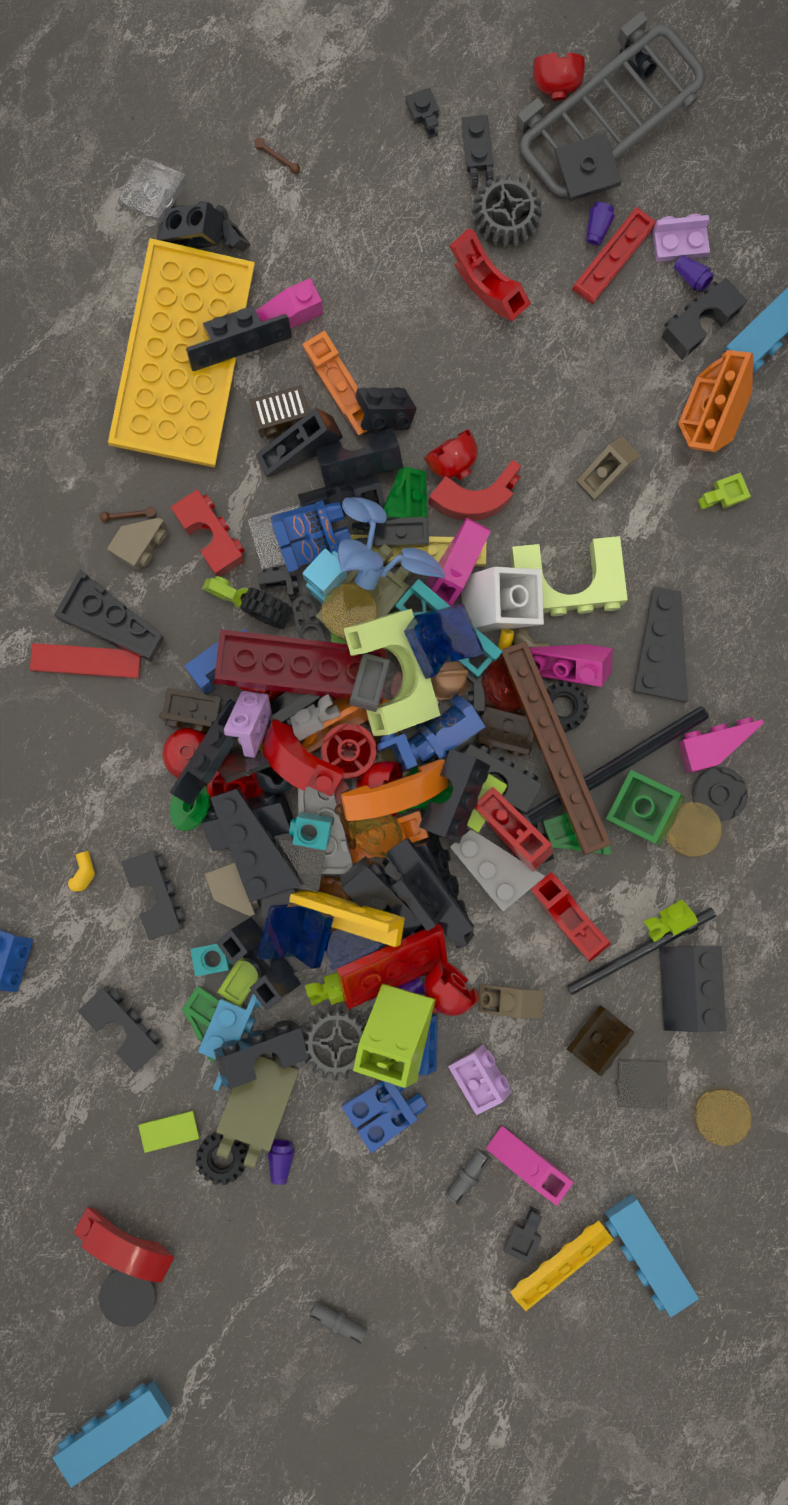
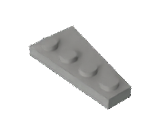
M309 786L306 787L305 791L298 788V814L306 812L333 818L329 845L326 850L299 846V874H345L354 866L340 816L335 812V807L338 805L335 792L331 797ZM307 824L303 826V830L308 836L317 835V829L313 825Z

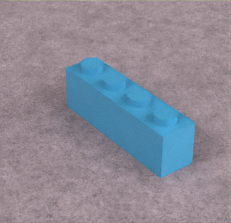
M788 288L732 340L723 351V353L727 350L753 353V374L765 363L762 359L767 354L772 357L783 346L781 341L786 336L788 337Z
M633 1194L605 1211L609 1219L605 1222L607 1228L614 1238L618 1235L624 1243L620 1247L629 1263L635 1260L640 1268L636 1271V1274L644 1287L650 1284L655 1292L651 1298L660 1312L665 1309L669 1316L673 1317L699 1299Z
M152 1381L147 1386L144 1383L138 1385L130 1392L129 1395L131 1397L124 1402L117 1400L105 1410L107 1414L99 1419L96 1416L91 1418L81 1427V1432L75 1436L70 1433L58 1442V1449L53 1456V1460L71 1488L169 1420L173 1409L155 1381Z

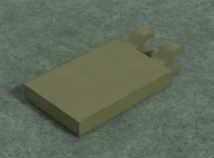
M385 543L377 552L383 559V565L393 555V549ZM401 565L395 574L388 571L386 577L380 576L374 590H366L355 582L359 570H352L316 615V619L347 642L343 628L390 614L396 603L409 589L410 586L405 581L413 572Z
M261 1056L257 1058L254 1066L257 1079L232 1089L216 1134L223 1136L217 1156L228 1159L233 1143L236 1140L250 1146L244 1166L252 1169L256 1166L261 1150L270 1152L299 1070L292 1067L282 1069L274 1061Z

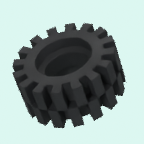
M252 587L248 589L240 605V609L248 613V615L279 629L285 628L293 611V608L286 602H282L281 599Z
M568 681L556 682L547 688L552 704L556 698L561 696L568 697L573 702L574 709L571 715L566 717L557 715L564 732L578 727L587 717V710L589 709V704H587L588 697L584 695V690L581 687L578 688L576 683L572 682L570 684Z
M216 1131L208 1135L201 1143L196 1153V1166H199L198 1172L200 1175L203 1174L205 1176L204 1179L207 1182L211 1180L214 1185H218V1183L227 1185L228 1182L233 1183L243 1173L246 1167L244 1166V1161L248 1148L244 1143L235 1140L231 1149L233 1155L232 1164L226 1168L217 1167L212 1161V1152L220 1146L223 1136L216 1134Z

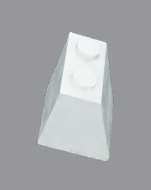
M492 567L470 574L461 591L462 617L477 630L489 632L544 625L542 569Z

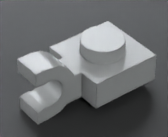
M329 694L319 700L318 708L313 704L290 717L294 734L299 741L323 729V722L341 715L337 705L327 708L333 704Z

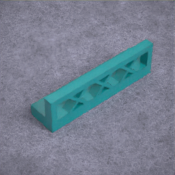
M419 579L412 584L395 605L399 611L408 610L403 604L412 593L421 600L422 612L413 613L417 626L476 677H479L491 661L496 660L503 652ZM426 605L433 611H426ZM422 615V616H423V622H422L420 619H418L416 616ZM426 615H439L442 618L443 630L432 631L427 626ZM447 623L454 629H447ZM458 632L463 636L464 648H452L448 644L447 633ZM437 633H443L444 640ZM467 640L475 647H468ZM468 650H479L486 656V659L478 668L469 662ZM457 651H464V657Z

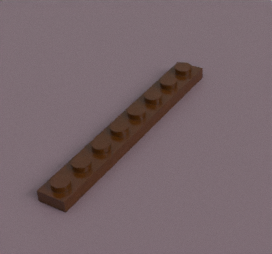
M525 641L503 649L500 656L583 855L585 856L610 846L611 842L527 642Z

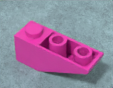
M466 518L438 562L445 573V578L429 576L426 581V586L451 607L463 590L491 532L490 529L469 518Z
M589 644L529 647L542 677L602 687L612 673L613 648Z
M753 717L736 721L738 726L728 728L727 724L711 727V733L701 735L700 730L685 734V739L678 742L686 774L719 765L763 724V719L754 721Z
M502 1125L485 1148L556 1206H558L574 1183L568 1174Z

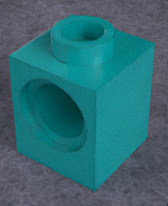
M300 812L297 819L292 818L289 835L294 836L292 844L326 850L329 845L333 818ZM307 824L313 825L317 829V835L308 836L305 834L303 826Z
M217 944L190 949L195 977L231 969V962ZM212 950L217 951L221 956L218 966H211L207 961V955Z

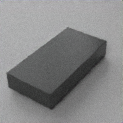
M363 653L349 705L373 712L377 711L390 660Z

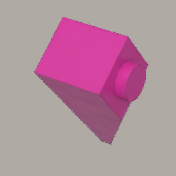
M311 278L285 289L257 309L256 313L261 322L287 314L290 328L292 329L322 315L323 307L322 300Z

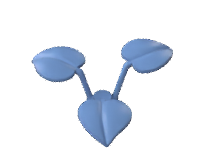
M353 497L343 500L342 508L348 516L357 521L369 522L370 525L367 546L357 540L345 539L340 542L338 547V560L341 571L359 570L355 578L358 586L366 590H374L380 576L386 577L388 571L398 562H401L405 569L413 573L445 578V573L437 560L429 553L416 548H404L401 555H397L383 568L382 557L372 551L371 548L376 527L375 522L385 523L387 519L386 512L380 505L368 499Z

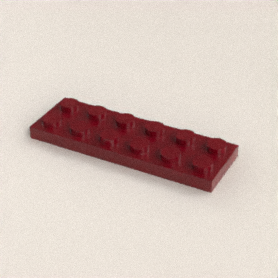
M220 629L214 684L317 696L329 694L330 697L350 699L363 654L351 655L348 644ZM383 648L367 653L386 659V649ZM384 682V686H383V689H382V693H381V697H380L379 703H382V702H383V699H384V687H385V682Z

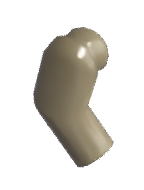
M517 628L514 631V645L526 641L529 647L549 646L548 642H534L525 628Z

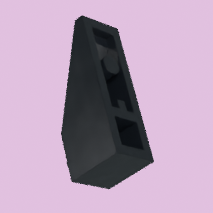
M315 408L259 451L256 456L265 475L271 477L315 457V448L337 443L343 436L333 416Z

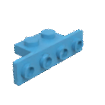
M252 995L247 1009L220 999L198 1052L216 1059L214 1049L222 1047L221 1045L226 1041L241 1040L244 1033L249 1034L255 1022V1018L251 1017L255 1007H261V1003L256 996ZM220 1073L213 1087L216 1091H219L222 1085L226 1086L221 1080Z

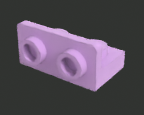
M690 214L683 218L667 216L657 220L652 231L656 262L678 260L682 255L690 259L708 257L710 253L707 225L710 221L709 215Z
M242 691L225 725V735L238 737L239 744H242L243 753L246 757L255 758L271 722L269 717L272 716L268 694Z
M484 1044L448 1066L476 1115L504 1102L511 1093L507 1078L500 1073L493 1054L486 1049Z

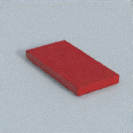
M438 923L429 931L425 929L402 939L401 945L397 947L389 945L338 968L337 973L347 1008L351 1009L377 997L382 984L400 987L428 974L439 960H442V965L446 961L448 962L444 931Z

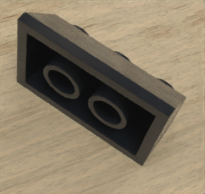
M717 945L660 947L663 1030L683 1032L726 1031L722 947Z

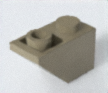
M160 518L121 526L107 550L112 556L139 572L142 566L146 567L153 556L151 552L156 544L160 545L167 535V526L164 520Z
M235 863L204 874L215 901L248 916L257 914L256 908L260 907L258 900L249 902Z
M480 984L478 1012L519 1019H542L544 990Z

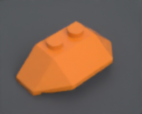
M727 350L721 355L720 359L713 362L697 376L678 423L690 449L716 452L733 441L752 394L753 353Z
M333 697V704L327 708L337 705L341 715L323 722V729L299 741L300 744L309 753L315 754L321 750L323 739L332 728L345 723L356 726H364L369 723L366 709L349 705L350 699ZM384 698L382 703L388 702L390 700Z

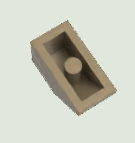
M622 436L609 444L576 481L595 500L618 480L641 455Z

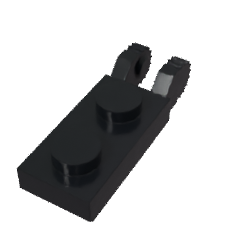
M488 115L462 117L467 172H469L471 188H477V171L485 170L486 183L489 179L494 182V163Z
M428 517L387 518L385 523L375 522L376 527L372 547L381 548L384 543L390 548L429 546ZM354 522L352 530L356 532H369V522ZM368 538L355 539L367 546Z

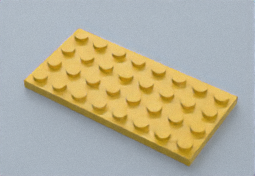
M149 238L108 440L109 446L215 468L237 357L192 371L186 348L209 340L204 331V322L247 307L255 262Z

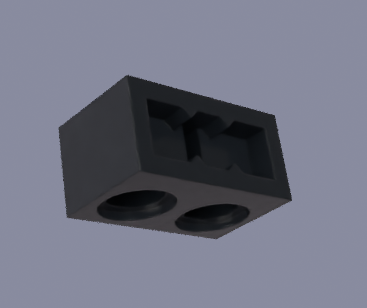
M200 201L194 205H179L177 208L166 209L161 240L195 249L217 246L220 241L223 214L215 209L211 203Z

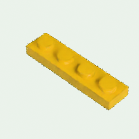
M598 1220L595 1224L586 1227L583 1233L574 1241L565 1244L554 1257L544 1261L538 1270L528 1278L519 1281L510 1293L515 1301L527 1311L613 1242L614 1239Z

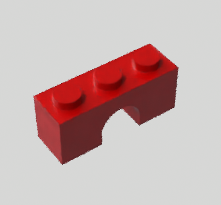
M197 489L172 505L171 509L188 535L200 529H206L213 533L211 543L200 552L214 574L222 577L245 562L242 556L245 550L237 538L232 540L228 535L227 531L230 528L222 516L219 518L215 516L212 510L216 507L209 496L206 494L202 497Z

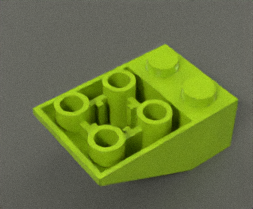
M382 984L360 1039L353 1071L403 1088L416 1083L435 999Z

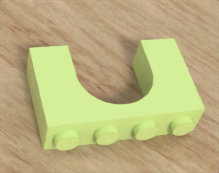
M620 536L593 539L590 543L592 581L590 586L583 592L573 595L559 593L547 584L542 572L543 613H551V616L566 615L567 611L577 610L579 614L593 612L594 608L604 607V611L621 609L620 606H623L628 599ZM539 544L512 547L510 552L512 568L542 569Z
M412 609L394 612L343 628L351 655L385 648L397 657L402 668L403 679L398 694L392 700L378 705L376 712L366 710L373 736L390 735L441 716Z

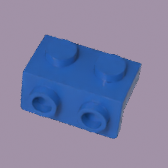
M395 732L381 737V740L378 741L376 754L391 749L396 762L401 766L402 773L418 765L416 762L419 759L417 749L413 743H408L405 733L397 736Z
M0 929V991L17 992L33 939L18 936Z

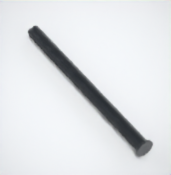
M702 706L698 707L583 777L589 791L707 720L709 715L705 708ZM557 793L528 812L524 813L521 811L519 813L534 826L563 808V805Z

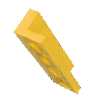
M310 888L290 894L289 902L300 905L299 917L393 947L401 945L404 917L365 905L360 907L355 902Z

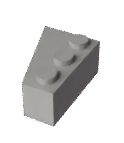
M472 829L462 836L460 844L455 842L449 847L450 851L500 912L505 911L546 877L537 870L532 872L521 860Z

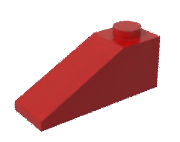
M494 787L478 800L474 809L532 872L553 854L552 844Z

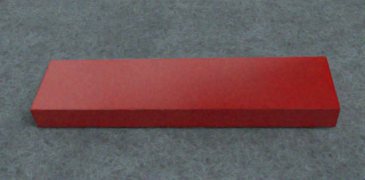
M636 207L576 281L572 290L593 305L652 232L656 221Z
M32 643L30 670L34 672L140 679L142 657L122 649Z

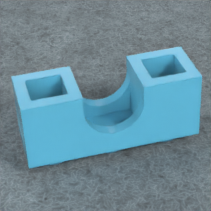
M324 549L302 573L304 580L308 582L306 584L307 591L323 606L348 575L347 571H341L338 553L336 551L330 553L327 549Z

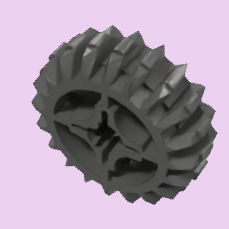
M510 174L506 180H503L498 175L496 183L489 179L486 187L481 186L478 194L474 196V205L471 213L474 215L472 221L474 225H477L478 234L484 233L483 238L485 241L492 238L494 246L498 244V241L503 242L504 249L507 247L508 242H511L516 247L519 240L525 244L528 236L533 237L536 232L535 228L540 226V217L543 214L541 208L542 200L537 198V189L530 190V181L522 184L520 176L516 181L511 180ZM499 198L497 204L492 205V208L486 209L491 201ZM528 213L527 218L522 223L515 225L516 219L522 218L523 214Z
M336 1004L335 1013H331L330 1006L326 1005V1015L323 1016L321 1011L316 1010L314 1013L318 1019L317 1021L311 1017L307 1018L306 1022L312 1028L302 1027L301 1029L303 1034L308 1035V1038H304L305 1044L308 1045L305 1053L310 1054L309 1059L305 1060L304 1063L305 1065H310L312 1062L316 1063L312 1069L314 1074L322 1068L324 1069L322 1078L326 1079L328 1071L333 1072V1081L338 1080V1072H342L344 1080L349 1079L347 1071L351 1069L354 1075L359 1074L353 1071L356 1056L344 1064H340L341 1053L345 1049H353V1047H358L364 1032L363 1028L366 1027L368 1021L367 1019L361 1023L357 1021L361 1016L360 1011L356 1012L354 1017L350 1016L352 1008H346L345 1013H340L341 1005ZM333 1020V1031L330 1035L314 1037L316 1030L323 1023ZM342 1020L350 1023L356 1029L360 1039L348 1037L343 1033ZM336 1028H338V1036H341L340 1040L344 1039L345 1044L340 1045L337 1056H335V1049L332 1048L333 1045L330 1046L328 1042L334 1039ZM314 1046L328 1049L331 1053L332 1064L322 1060Z

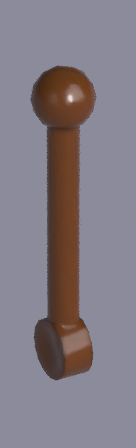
M263 138L255 139L256 149L265 150L288 166L292 173L296 174L300 171L298 163L290 162L268 147Z
M147 507L143 511L112 514L102 512L100 519L103 522H108L110 519L137 516L154 518L156 510L153 507Z
M338 804L335 807V812L340 816L348 839L349 849H355L356 840L352 837L348 822L345 819L343 805Z

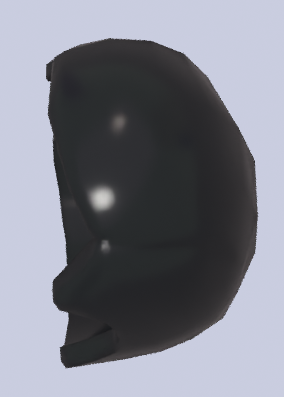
M264 756L256 760L254 774L259 787L263 791L279 794L287 792L294 787V785L287 782L273 770Z

